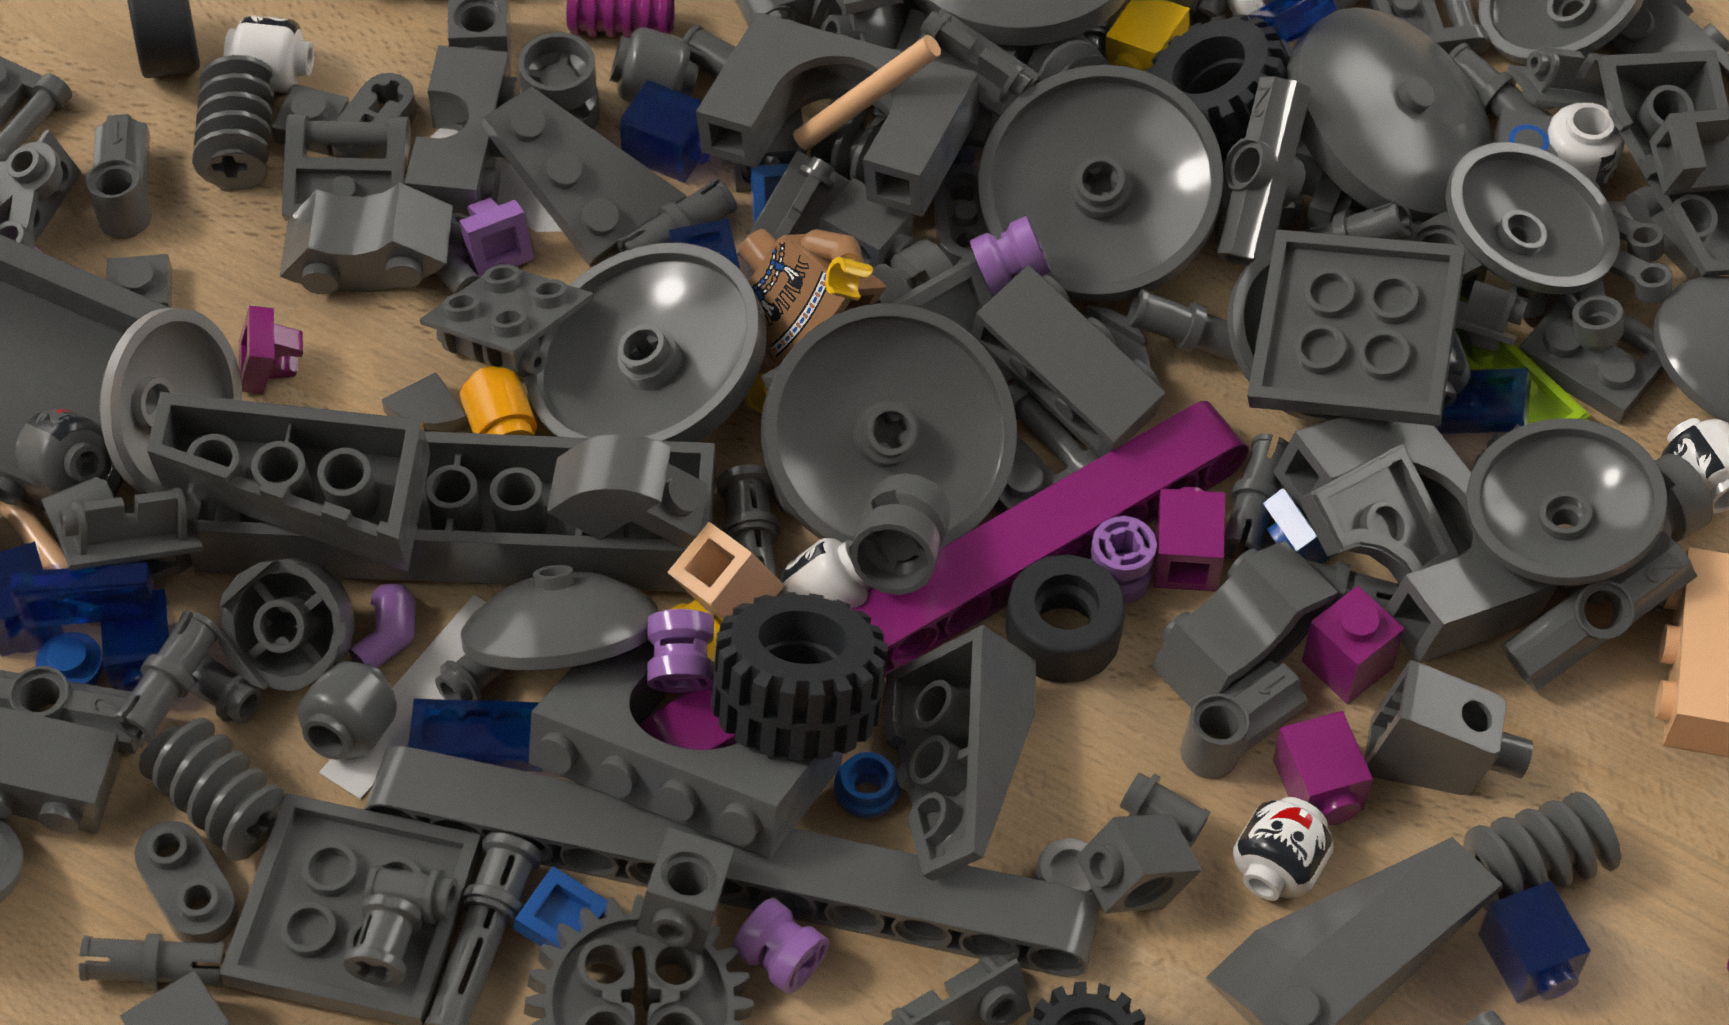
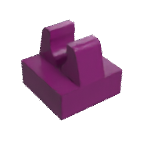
M249 306L239 338V372L242 392L264 394L268 379L295 377L297 375V357L303 356V332L298 329L275 324L274 308Z

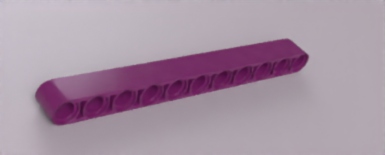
M1200 401L942 547L933 575L927 584L917 591L895 595L882 593L874 588L867 590V600L864 604L852 608V610L863 611L871 617V624L879 626L884 633V642L887 643L888 649L885 677L889 672L925 655L1007 607L1013 582L1027 566L1048 556L1070 554L1087 559L1091 558L1094 532L1102 522L1112 517L1128 516L1137 518L1147 525L1156 520L1161 489L1177 490L1183 487H1196L1206 491L1231 476L1241 467L1249 454V446L1210 402ZM713 686L707 690L683 695L648 716L639 725L646 733L657 740L680 748L711 750L738 743L735 741L736 734L725 733L718 725L719 717L713 715L711 707Z

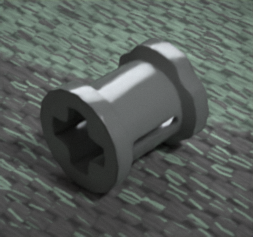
M384 894L370 895L364 899L361 908L362 917L365 921L357 945L347 951L343 966L348 973L363 982L385 987L398 986L403 983L407 971L405 964L402 962L411 934L420 930L423 921L421 917L422 912L414 904L401 898Z

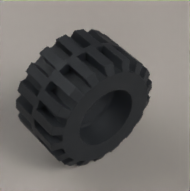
M1235 14L1230 19H1226L1224 15L1213 17L1208 23L1201 25L1199 22L1189 27V31L1181 36L1176 35L1168 41L1169 46L1165 50L1158 51L1151 60L1154 66L1145 71L1177 87L1195 103L1209 122L1216 136L1222 160L1226 159L1228 152L1234 144L1246 137L1260 77L1275 76L1286 79L1290 58L1273 26L1268 27L1266 21L1258 17L1249 20L1245 14Z
M781 592L780 596L763 595L754 598L753 604L742 603L733 609V615L724 617L720 623V631L717 632L711 707L713 715L719 717L718 725L725 733L736 734L735 741L746 748L756 747L760 749V754L770 757L781 755L787 756L788 760L803 761L804 757H814L817 760L832 758V753L834 752L846 754L856 749L857 742H866L873 735V728L878 726L888 654L887 643L884 642V633L879 626L871 624V617L863 611L850 609V604L838 599L833 601L825 599L824 595L819 594L797 595L795 592Z

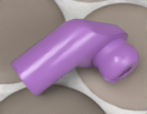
M383 584L373 592L371 605L375 606V630L349 649V655L353 662L370 664L378 669L409 646L414 640L416 602L412 593L406 586L401 584Z

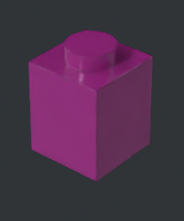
M1196 487L1160 490L1155 522L1157 548L1154 559L1153 588L1218 591L1224 560L1225 493L1206 492Z
M1356 586L1311 621L1302 662L1348 705L1394 668L1405 628L1361 587Z
M1343 711L1280 728L1273 761L1288 797L1299 798L1316 807L1325 816L1328 825L1344 823L1364 810L1373 778Z

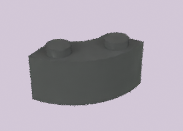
M398 183L383 193L365 197L338 196L316 189L288 219L280 277L302 284L306 290L316 294H329L334 291L372 292L398 287L410 288L417 286L422 279L438 271L447 262L453 205L402 183Z
M1285 540L1260 551L1253 548L1243 553L1228 571L1229 579L1211 598L1194 612H1184L1178 615L1162 632L1161 640L1164 644L1151 667L1191 708L1199 698L1208 694L1225 692L1269 660L1275 664H1280L1306 637L1311 621L1327 610L1338 592Z

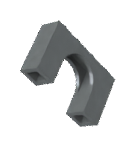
M757 12L696 111L702 152L757 168L780 128L795 111L818 100L843 96L903 51L853 39L844 34H835L799 24L790 19H781ZM936 61L927 64L872 104L883 111L888 117L863 158L867 201L922 217L980 115L978 73L962 69L956 65H947Z
M1341 417L1295 431L1273 473L1287 492L1294 498L1305 515L1306 513L1298 499L1299 497L1402 443L1404 444L1460 555L1454 559L1406 574L1384 609L1405 628L1401 642L1416 662L1424 663L1523 628L1538 618L1559 585L1542 583L1520 576L1503 567L1483 549L1471 529L1467 514V487L1471 471L1435 426Z
M648 640L638 647L617 656L573 666L533 709L531 714L529 764L770 859L838 771L842 762L843 753L839 752L832 753V758L817 760L814 757H804L803 761L788 760L787 756L775 755L770 757L759 753L760 749L756 747L746 748L739 743L719 749L694 750L672 746L650 736L639 725L664 699V692L652 689L647 685L648 661L654 657V646Z

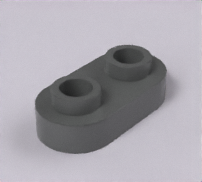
M969 163L952 164L932 200L937 245L945 253L953 266L963 256L973 252L972 248H964V246L971 247V239L989 233L979 197L978 176L980 167ZM958 199H965L964 201H960V202H956V201H955V200H958Z
M178 821L162 822L149 828L137 842L135 862L142 880L173 933L182 942L217 943L230 934L237 922L238 906L230 885L202 838L193 827ZM166 847H180L173 856H158L159 852ZM199 897L211 899L209 904L202 909L193 910L188 908L190 903Z

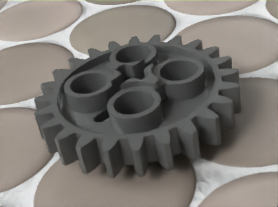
M636 895L631 913L624 914L615 899L608 898L604 919L599 920L592 911L584 907L581 909L579 916L580 932L563 923L558 926L556 938L562 949L545 944L541 946L538 961L545 969L530 970L527 987L539 994L526 997L524 1015L540 1019L531 1025H634L635 1009L633 1004L630 1003L634 986L632 952L640 950L645 955L644 1011L648 1012L645 1025H745L739 1022V1020L750 1017L754 1006L753 1000L736 995L746 990L750 977L746 972L728 973L735 964L739 951L736 947L726 948L718 952L715 950L714 947L721 931L717 925L710 929L703 953L682 946H669L661 943L656 938L636 932L644 901L642 895ZM595 964H607L618 971L621 979L610 984L597 983L590 978L586 969ZM664 965H676L687 972L690 980L680 985L668 984L659 977L656 970Z

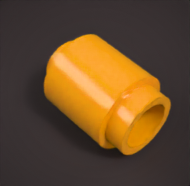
M488 366L475 371L463 384L459 396L473 433L535 436L537 423L516 372L507 368Z

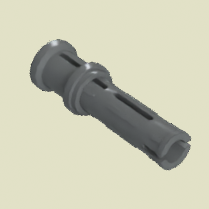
M753 464L729 468L717 478V491L725 499L727 520L723 524L722 531L751 551L777 577L773 544L777 541V537L780 534V524L777 517L771 513L769 491L773 483L767 468Z
M497 832L486 835L482 844V849L486 856L476 882L473 885L467 886L462 896L463 908L467 911V915L447 962L446 970L430 1013L423 1025H469L484 984L488 979L489 971L506 926L514 925L515 918L524 907L520 902V898L531 870L538 869L542 862V852L532 843L505 833ZM506 870V875L504 877L502 885H500L501 876L503 874V871ZM484 922L487 923L486 928L483 927ZM473 949H475L476 955L474 957L470 971L466 978L461 994H459L458 989L467 968Z

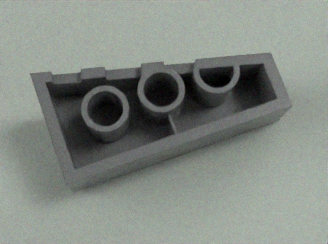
M160 392L147 453L162 486L171 489L180 487L183 493L194 492L199 499L400 570L409 571L431 456L422 419Z

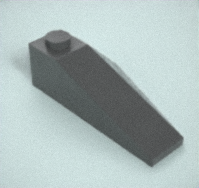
M1716 50L1601 56L1598 64L1609 116L1701 276L1729 275V189L1663 195L1649 142L1670 113L1729 108ZM1728 135V137L1725 139V143H1726V147H1727V151H1728V155H1729V135Z
M984 625L963 634L886 675L883 729L887 743L896 748L901 763V766L895 770L898 785L909 793L912 810L908 816V822L922 874L931 881L984 858L1035 716L1036 660Z
M1451 837L1255 930L1206 979L1251 1025H1361L1503 888V884Z

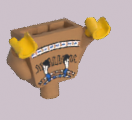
M759 229L750 234L741 244L739 255L755 271L749 283L761 302L767 326V343L761 369L750 391L744 398V403L747 407L760 413L763 412L768 390L761 376L778 367L789 351L809 331L836 314L852 308L876 304L887 288L880 279L872 274L873 267L864 263L859 242L855 237L815 229L807 234L783 235L778 240H775L766 229Z

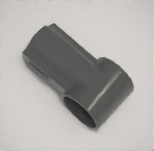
M129 114L108 115L107 120L102 125L96 127L93 167L86 177L87 189L99 227L105 234L114 238H127L139 234L150 224L152 218L147 198L150 132L147 123L139 122Z
M1269 660L1225 692L1208 694L1199 698L1192 707L1180 747L1181 759L1186 767L1196 775L1205 778H1220L1229 774L1236 767L1240 755L1304 711L1308 698L1302 690L1300 678L1285 663L1280 665ZM1205 733L1218 734L1224 739L1211 738Z

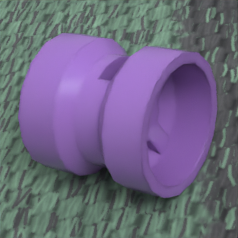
M1027 215L1010 222L1007 231L1001 233L1002 238L998 240L996 236L989 233L970 240L977 263L993 296L1000 292L1014 279V276L1018 275L1028 265L1040 276L1051 272L1044 250Z
M1128 516L1112 517L1102 522L1094 532L1091 560L1110 571L1122 588L1125 604L1133 603L1142 598L1150 588L1157 548L1155 534L1147 524L1137 518Z
M691 609L663 610L653 613L648 617V641L654 646V657L648 661L647 685L650 688L669 693H691L707 690L713 686L714 662L707 657V646L714 639V617L708 613Z
M773 897L764 901L750 914L737 933L732 948H737L739 951L737 956L751 966L762 965L768 971L769 981L789 995L802 987L814 974L827 953L829 939L811 926L801 927L793 921V912Z

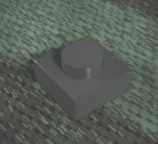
M293 84L271 127L274 141L285 145L286 122L289 114L308 115L309 121H336L349 104V98ZM309 145L308 151L330 156L332 149L331 145Z
M168 254L107 259V281L172 308V266Z

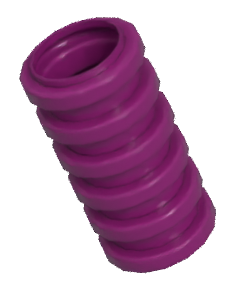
M567 0L566 3L567 29L570 30V34L580 36L581 31H588L590 37H597L599 32H606L608 38H615L617 32L624 33L625 37L630 38L633 32L641 27L670 35L673 34L675 0Z

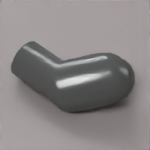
M453 213L451 218L447 262L435 272L453 294L458 293L480 278L467 264L468 254L459 220L465 219L467 216L459 213Z

